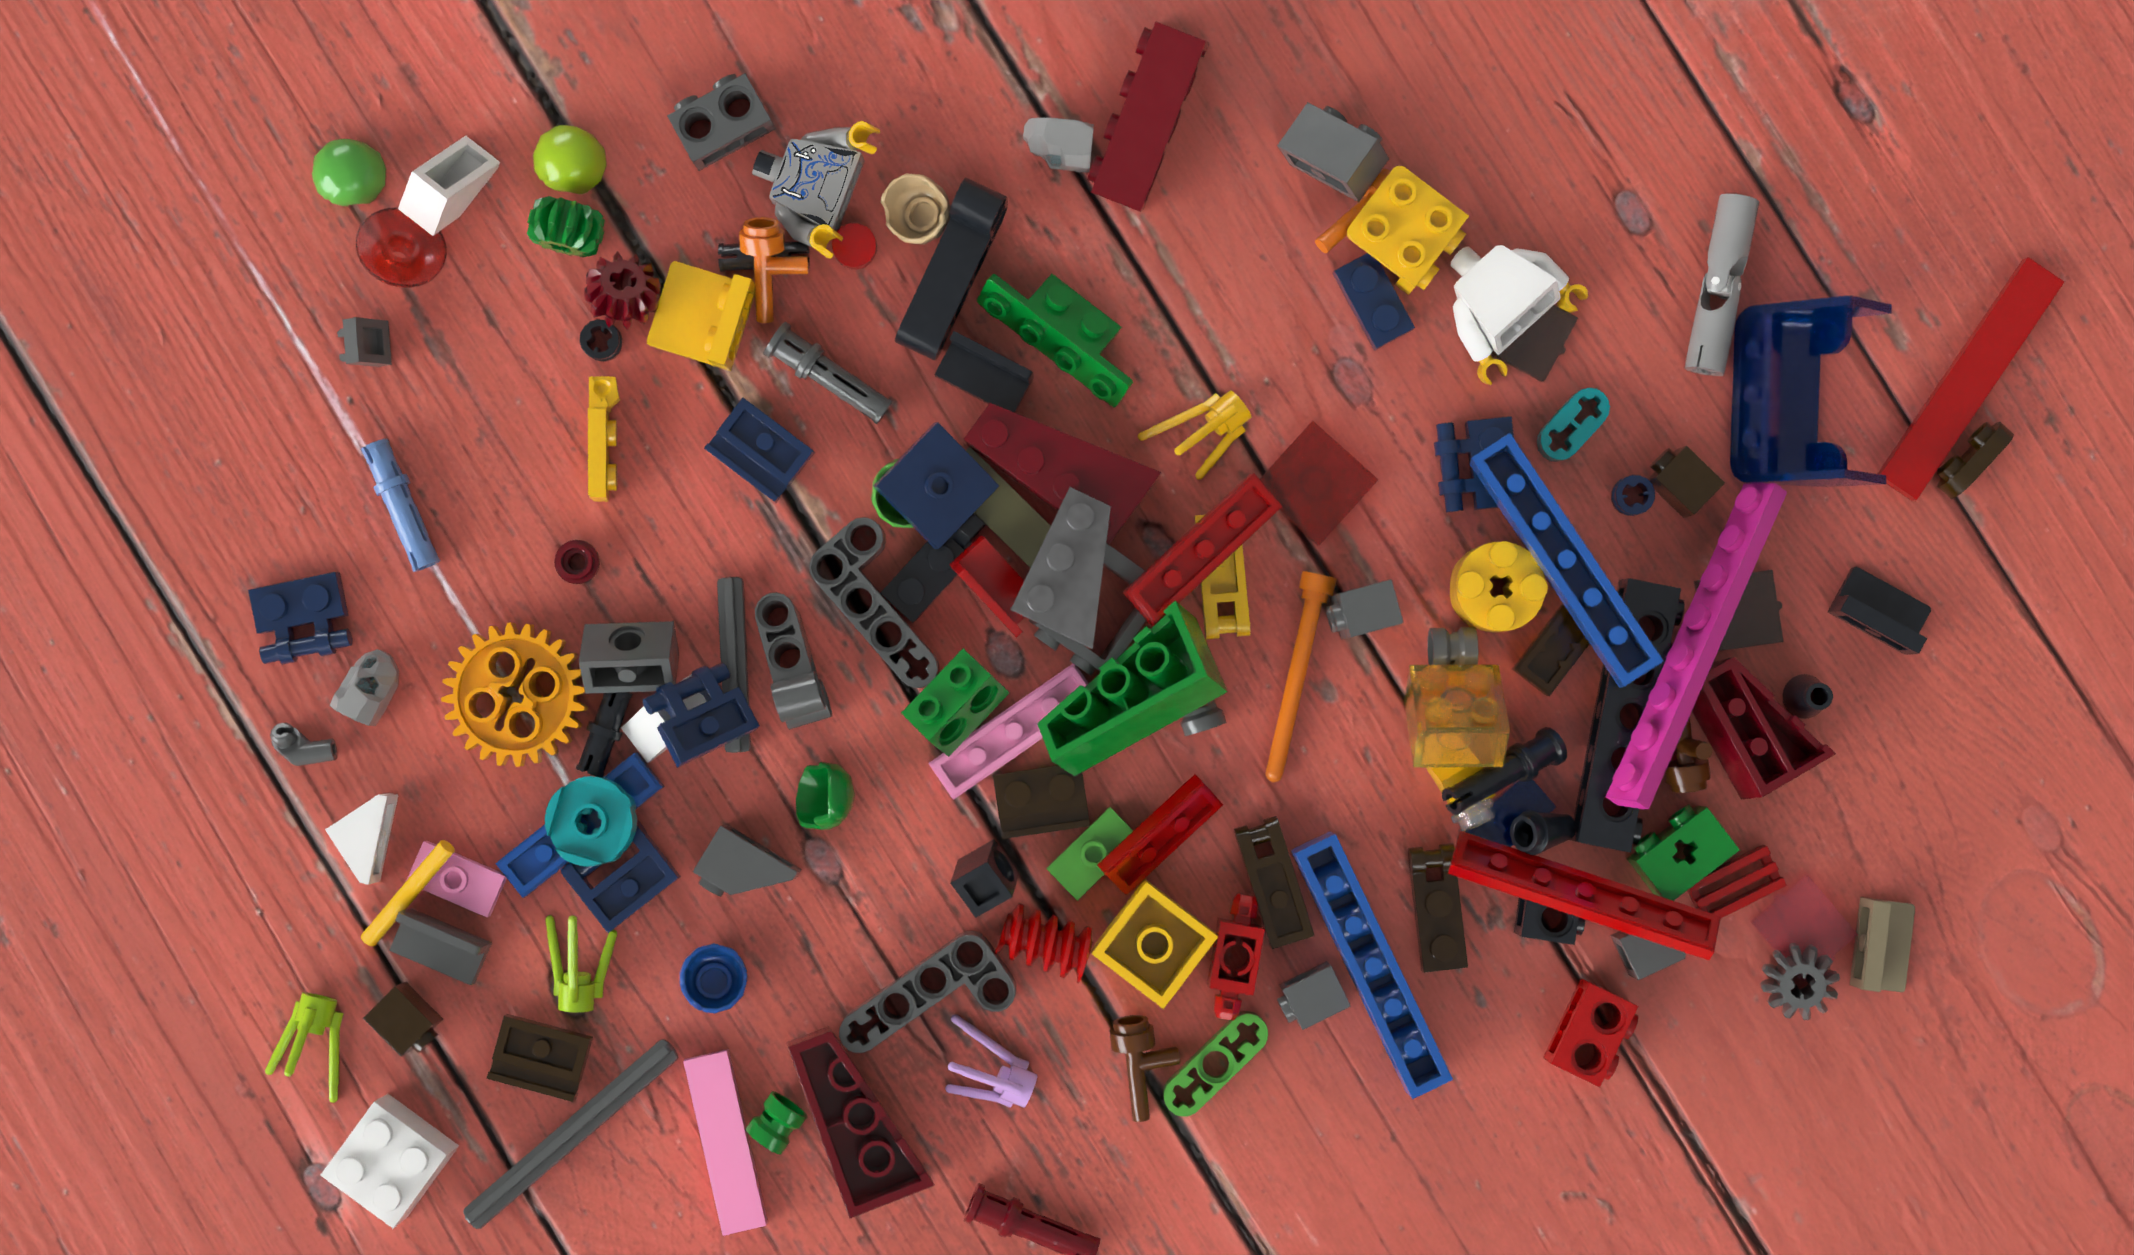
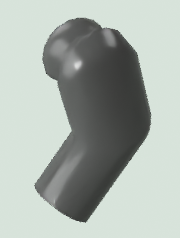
M279 723L271 730L272 746L295 766L337 759V748L333 739L310 742L289 723Z

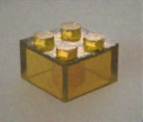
M1499 664L1409 665L1405 709L1413 767H1504L1510 728Z

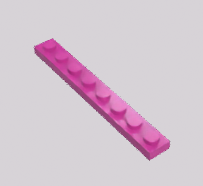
M1743 484L1740 493L1736 497L1735 505L1728 521L1718 538L1713 555L1702 574L1698 589L1689 609L1684 615L1679 632L1666 656V661L1656 684L1649 694L1648 702L1637 727L1631 735L1630 743L1622 761L1613 776V781L1606 798L1616 805L1649 810L1787 494L1778 484Z

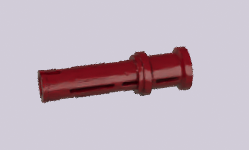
M980 1183L977 1184L964 1217V1222L969 1224L974 1220L997 1229L999 1236L1004 1238L1006 1236L1011 1237L1013 1234L1065 1255H1096L1101 1240L1099 1237L1083 1233L1023 1208V1203L1020 1202V1199L1013 1197L1011 1200L985 1191V1185Z

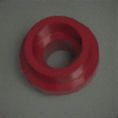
M568 541L558 549L555 555V569L558 575L568 583H586L593 579L599 570V554L586 541ZM576 554H582L585 558V566L581 570L575 571L571 566V559Z

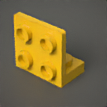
M673 261L670 264L659 299V305L652 321L647 344L660 350L731 371L755 297V283L752 279L734 274L732 279Z

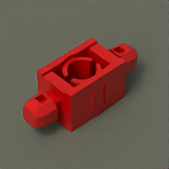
M1237 893L1232 899L1229 911L1233 915V919L1218 918L1215 933L1218 938L1213 943L1207 979L1209 988L1220 990V994H1215L1214 1011L1217 1018L1235 1020L1239 1015L1242 999L1238 998L1239 993L1254 996L1265 929L1262 925L1251 924L1252 918L1257 917L1258 906L1256 897L1253 895ZM1225 934L1253 938L1251 947L1245 940L1240 939V944L1246 948L1248 957L1242 966L1235 968L1236 975L1246 974V979L1219 974L1221 966L1227 974L1231 975L1230 967L1224 963V954L1229 947L1236 945L1234 937L1224 940Z

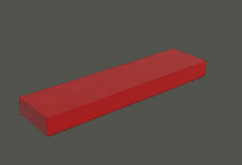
M1255 473L1249 474L1122 593L1147 622L1154 626L1166 615L1163 611L1175 600L1180 603L1283 506Z

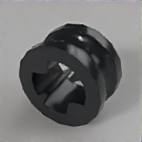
M597 319L590 321L583 327L580 333L579 341L581 348L589 357L596 361L606 362L612 360L622 349L623 339L621 333L614 325L608 328L605 320ZM597 330H601L605 335H607L608 331L612 334V338L607 341L609 348L606 351L602 352L598 347H595L593 351L590 344L596 340L594 333Z

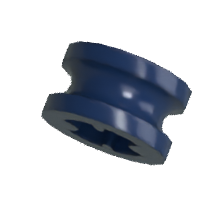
M1631 475L1620 479L1611 491L1613 506L1619 513L1626 516H1635L1646 512L1655 500V490L1652 483L1640 475ZM1638 485L1643 493L1638 494L1639 496H1644L1642 504L1636 502L1628 506L1623 498L1628 497L1627 495H1622L1624 487L1630 489Z

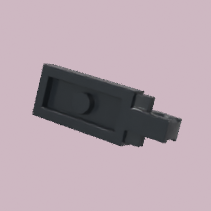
M973 513L939 549H934L926 542L880 594L914 623L958 576L949 564L972 544L971 541L985 527L984 521Z

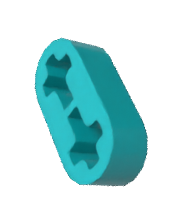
M1585 388L1571 396L1539 432L1537 447L1540 454L1547 460L1554 462L1566 460L1574 455L1608 417L1610 404L1606 395L1598 389ZM1581 399L1584 402L1590 399L1595 400L1597 405L1594 407V411L1597 417L1595 418L1590 415L1578 424L1574 418L1582 410V406L1578 403ZM1567 426L1573 430L1564 441L1568 447L1566 451L1562 448L1556 451L1550 449L1549 445L1553 441L1548 435L1550 431L1558 434Z

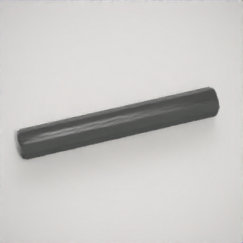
M725 577L718 579L717 582L721 663L723 662L727 666L730 673V678L722 682V692L724 694L740 687L749 704L744 583L742 578ZM749 733L726 744V752L750 751L751 735Z

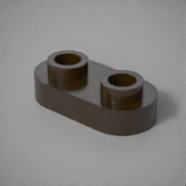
M1988 422L1981 425L1967 441L1971 444L1970 448L1961 457L1958 455L1953 456L1938 471L1937 474L1941 477V480L1937 486L1951 499L1960 495L2006 448L2013 439L2014 434L2001 422H1997L1993 426Z

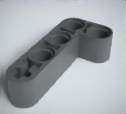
M865 517L856 518L815 552L809 564L810 574L814 581L906 685L914 688H925L939 674V662L925 643L863 574L862 570L884 550L886 536L882 527L874 520ZM862 527L873 528L877 536L875 545L867 551L857 550L853 544L855 532ZM828 556L839 557L843 564L841 575L834 580H825L820 574L821 562ZM858 589H865L872 596V605L863 614H856L849 607L850 595ZM893 622L901 629V640L894 647L886 648L878 640V631L883 624ZM911 640L916 644L915 648L908 650L913 657L920 661L927 658L930 662L926 667V671L929 674L926 679L920 676L910 678L908 673L911 671L912 666L905 657L901 656L898 663L892 658V656L904 651Z
M966 931L959 934L853 1009L841 1023L839 1038L847 1050L854 1053L867 1052L964 983L984 1009L991 1012H1000L1007 1009L1013 1003L1016 994V981L1000 956L995 955V949L988 939L976 931ZM966 941H973L981 947L983 957L975 964L964 963L958 955V947ZM930 967L941 969L946 976V984L938 990L927 988L922 981V972ZM992 978L1002 979L1009 988L1008 995L1001 1000L994 1001L989 999L984 993V984ZM893 993L904 995L909 1002V1011L903 1015L891 1014L885 1005L886 997ZM875 1006L880 1021L870 1028L867 1033V1040L862 1035L854 1038L851 1035V1031L855 1027L853 1021L856 1020L859 1025L868 1022L875 1014L870 1007ZM882 1022L888 1027L884 1029L882 1026Z

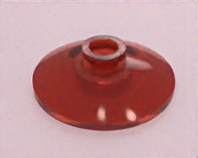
M398 207L382 209L368 216L360 225L356 236V252L363 267L377 280L391 286L412 288L424 285L440 273L446 260L447 247L442 232L439 231L432 236L401 212ZM401 252L406 258L397 257L392 253Z

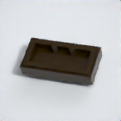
M1563 603L1512 668L1514 672L1546 696H1550L1590 644Z

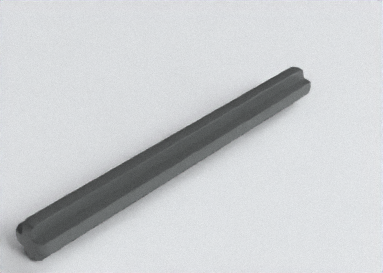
M665 1039L657 1042L465 1207L463 1213L468 1223L476 1229L484 1227L677 1061L678 1054L675 1048Z

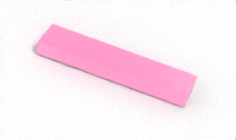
M1071 664L971 733L949 757L942 753L928 764L954 800L1041 740L1043 737L1037 723L1080 685L1086 687L1089 683L1075 664Z
M729 1049L687 1058L683 1062L722 1235L766 1226L768 1220L749 1136L746 1131V1123Z

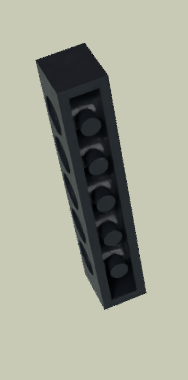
M1627 578L1619 580L1617 592L1637 622L1643 616L1653 621L1655 633L1650 642L1663 659V662L1649 670L1641 684L1636 685L1631 682L1621 688L1618 687L1603 664L1573 818L1576 824V833L1571 840L1631 853L1632 844H1638L1641 838L1643 820L1638 818L1639 808L1621 806L1619 812L1612 816L1605 812L1603 800L1607 795L1616 772L1612 766L1611 757L1616 749L1620 747L1627 749L1630 743L1631 735L1637 727L1648 702L1649 694L1656 684L1666 661V656L1673 645L1671 640L1674 625H1680L1685 603L1684 600L1679 599L1681 588ZM1628 703L1634 705L1639 714L1637 723L1629 729L1620 721V711Z

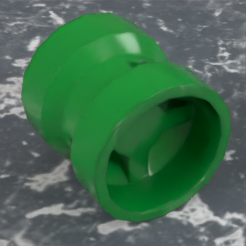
M772 1091L764 1102L765 1110L760 1116H755L746 1127V1131L763 1147L781 1155L790 1143L789 1135L791 1132L800 1129L808 1116L790 1099Z

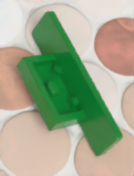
M992 274L988 278L977 298V303L989 315L999 319L1016 332L1024 342L1034 346L1055 362L1059 369L1069 373L1090 389L1094 396L1104 400L1114 408L1117 407L1133 384V380L1100 354L1116 337L1121 326L1054 274H1051L1029 299L996 274Z

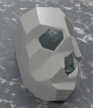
M1031 118L1026 122L1023 140L1028 144L1030 152L1035 156L1042 157L1050 169L1090 172L1094 124L1059 118Z
M379 649L365 653L350 668L341 686L335 692L329 706L355 721L367 726H376L399 685V669L392 656Z

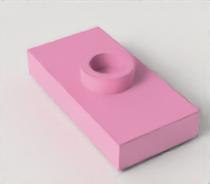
M423 841L408 878L435 848L436 844ZM454 852L423 890L482 916L490 917L507 878L497 870Z

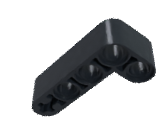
M965 177L952 202L949 211L950 220L898 329L895 338L896 343L934 361L937 360L1008 208L1007 196Z

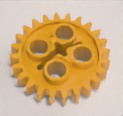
M512 622L506 624L505 635H502L497 626H489V640H486L480 634H473L472 638L476 648L471 649L466 646H460L458 650L465 658L464 661H449L448 663L457 674L456 678H445L442 680V683L453 688V694L441 697V701L454 704L455 709L447 713L444 718L445 720H459L460 725L452 734L453 736L465 734L470 736L464 747L466 750H472L479 745L482 746L479 758L481 760H488L496 752L498 766H505L510 755H512L516 767L524 766L526 754L529 755L534 764L541 763V749H544L552 756L559 754L555 741L558 739L566 744L571 743L573 740L566 729L568 727L581 728L583 725L578 719L573 717L575 711L588 710V706L577 701L578 695L585 694L584 686H577L576 680L582 677L581 670H572L570 666L577 659L578 655L577 653H570L564 656L561 654L566 644L564 639H559L549 644L551 631L548 629H543L537 637H534L535 629L533 624L526 623L520 635L516 624ZM505 652L512 655L515 660L514 671L507 677L501 676L496 669L497 659ZM532 658L535 661V665L524 681H522L527 662ZM544 672L551 674L555 680L554 691L547 697L540 695L536 689V680ZM520 685L519 693L524 696L522 702H513L511 704L513 697L507 693L508 688ZM485 692L489 693L495 700L494 711L488 717H483L479 714L476 706L477 699ZM507 708H509L504 727L501 731H498L496 725L505 714ZM523 712H528L535 720L534 731L528 737L522 736L516 729L517 718Z

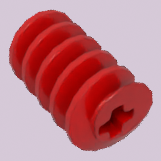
M1018 903L1012 912L1007 915L995 955H998L1003 947L1007 945L1009 946V960L1014 961L1022 951H1025L1026 966L1031 967L1040 956L1043 957L1044 972H1049L1057 962L1060 963V977L1065 978L1075 968L1077 969V983H1080L1093 944L1092 928L1086 926L1078 936H1075V922L1069 920L1060 931L1058 930V917L1056 915H1052L1043 925L1041 924L1040 910L1035 909L1025 919L1024 905Z

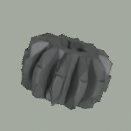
M1796 943L1789 944L1790 956L1786 958L1781 951L1774 950L1772 955L1778 962V965L1764 964L1762 967L1763 972L1772 978L1760 983L1763 992L1772 993L1767 1000L1772 1008L1783 1005L1782 1013L1789 1019L1798 1008L1804 1020L1811 1018L1810 1007L1816 1006L1819 1012L1826 1013L1828 1008L1822 999L1823 997L1837 999V991L1828 985L1840 980V976L1836 971L1828 970L1833 963L1832 959L1827 954L1817 958L1818 949L1811 944L1806 947L1802 955ZM1799 973L1808 983L1802 989H1799L1792 980Z

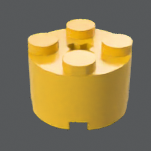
M1507 541L1491 542L1467 552L1454 566L1450 578V600L1454 611L1464 623L1485 632L1509 631L1527 624L1539 612L1548 590L1545 575L1531 553L1522 546ZM1490 579L1503 580L1505 583L1502 587L1505 593L1504 596L1501 594L1492 596L1489 591L1493 588Z

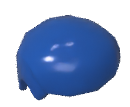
M715 943L697 947L685 958L679 975L681 991L690 1005L697 1010L714 1014L731 1009L743 997L748 980L747 969L739 954L732 948Z

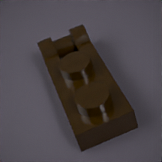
M1277 816L1264 819V824L1248 829L1247 825L1234 829L1271 949L1314 936ZM1270 841L1273 854L1257 858L1254 846Z
M1453 843L1439 845L1437 850L1424 851L1422 847L1408 849L1421 971L1424 973L1468 968L1458 878L1447 874L1455 848ZM1440 867L1442 879L1427 881L1426 869Z

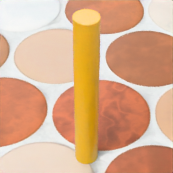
M440 840L361 934V939L364 943L374 947L396 922L395 919L398 912L408 908L455 852L452 844L446 840Z

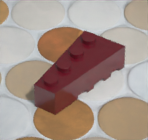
M829 1026L787 1042L849 1218L935 1186L931 1177Z

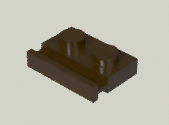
M1056 765L993 775L1002 839L1090 826L1082 773L1073 776Z
M506 1014L503 1017L492 1057L493 1062L487 1079L574 1102L577 1099V1091L582 1080L593 1037Z

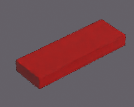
M1194 774L1099 862L1097 866L1127 895L1216 813L1223 804L1204 782Z

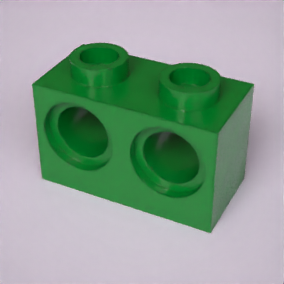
M963 648L901 714L929 742L949 757L1010 692Z

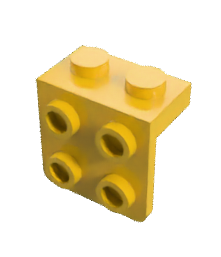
M1396 166L1347 229V237L1400 278L1395 286L1409 295L1416 285L1424 290L1440 270L1433 263L1444 250L1451 255L1466 236V233L1460 228L1469 215L1407 168Z

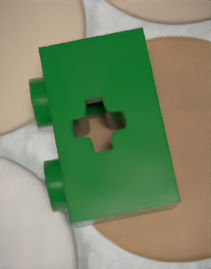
M1688 804L1680 808L1668 818L1671 824L1658 835L1654 831L1642 837L1638 844L1633 845V849L1636 852L1629 856L1627 860L1654 895L1674 901L1740 851L1708 807L1696 805L1692 808ZM1676 842L1688 844L1683 849V853L1686 856L1683 860L1672 857L1677 853V848L1674 845Z

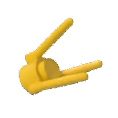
M1232 390L1228 391L1221 398L1215 393L1205 402L1139 433L1138 439L1144 441L1209 411L1205 415L1208 423L1185 439L1174 450L1176 455H1182L1212 431H1215L1219 436L1227 433L1196 472L1195 477L1201 480L1232 442L1246 432L1242 425L1251 419L1252 416L1244 402Z

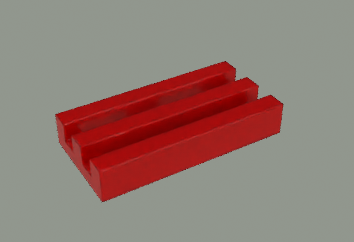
M1762 845L1717 867L1687 890L1695 907L1723 918L1787 886L1784 878L1780 877L1778 873L1779 868L1776 862L1772 861L1770 857L1771 852L1768 846ZM1760 859L1762 867L1701 897L1699 889ZM1768 875L1770 881L1708 911L1707 905Z

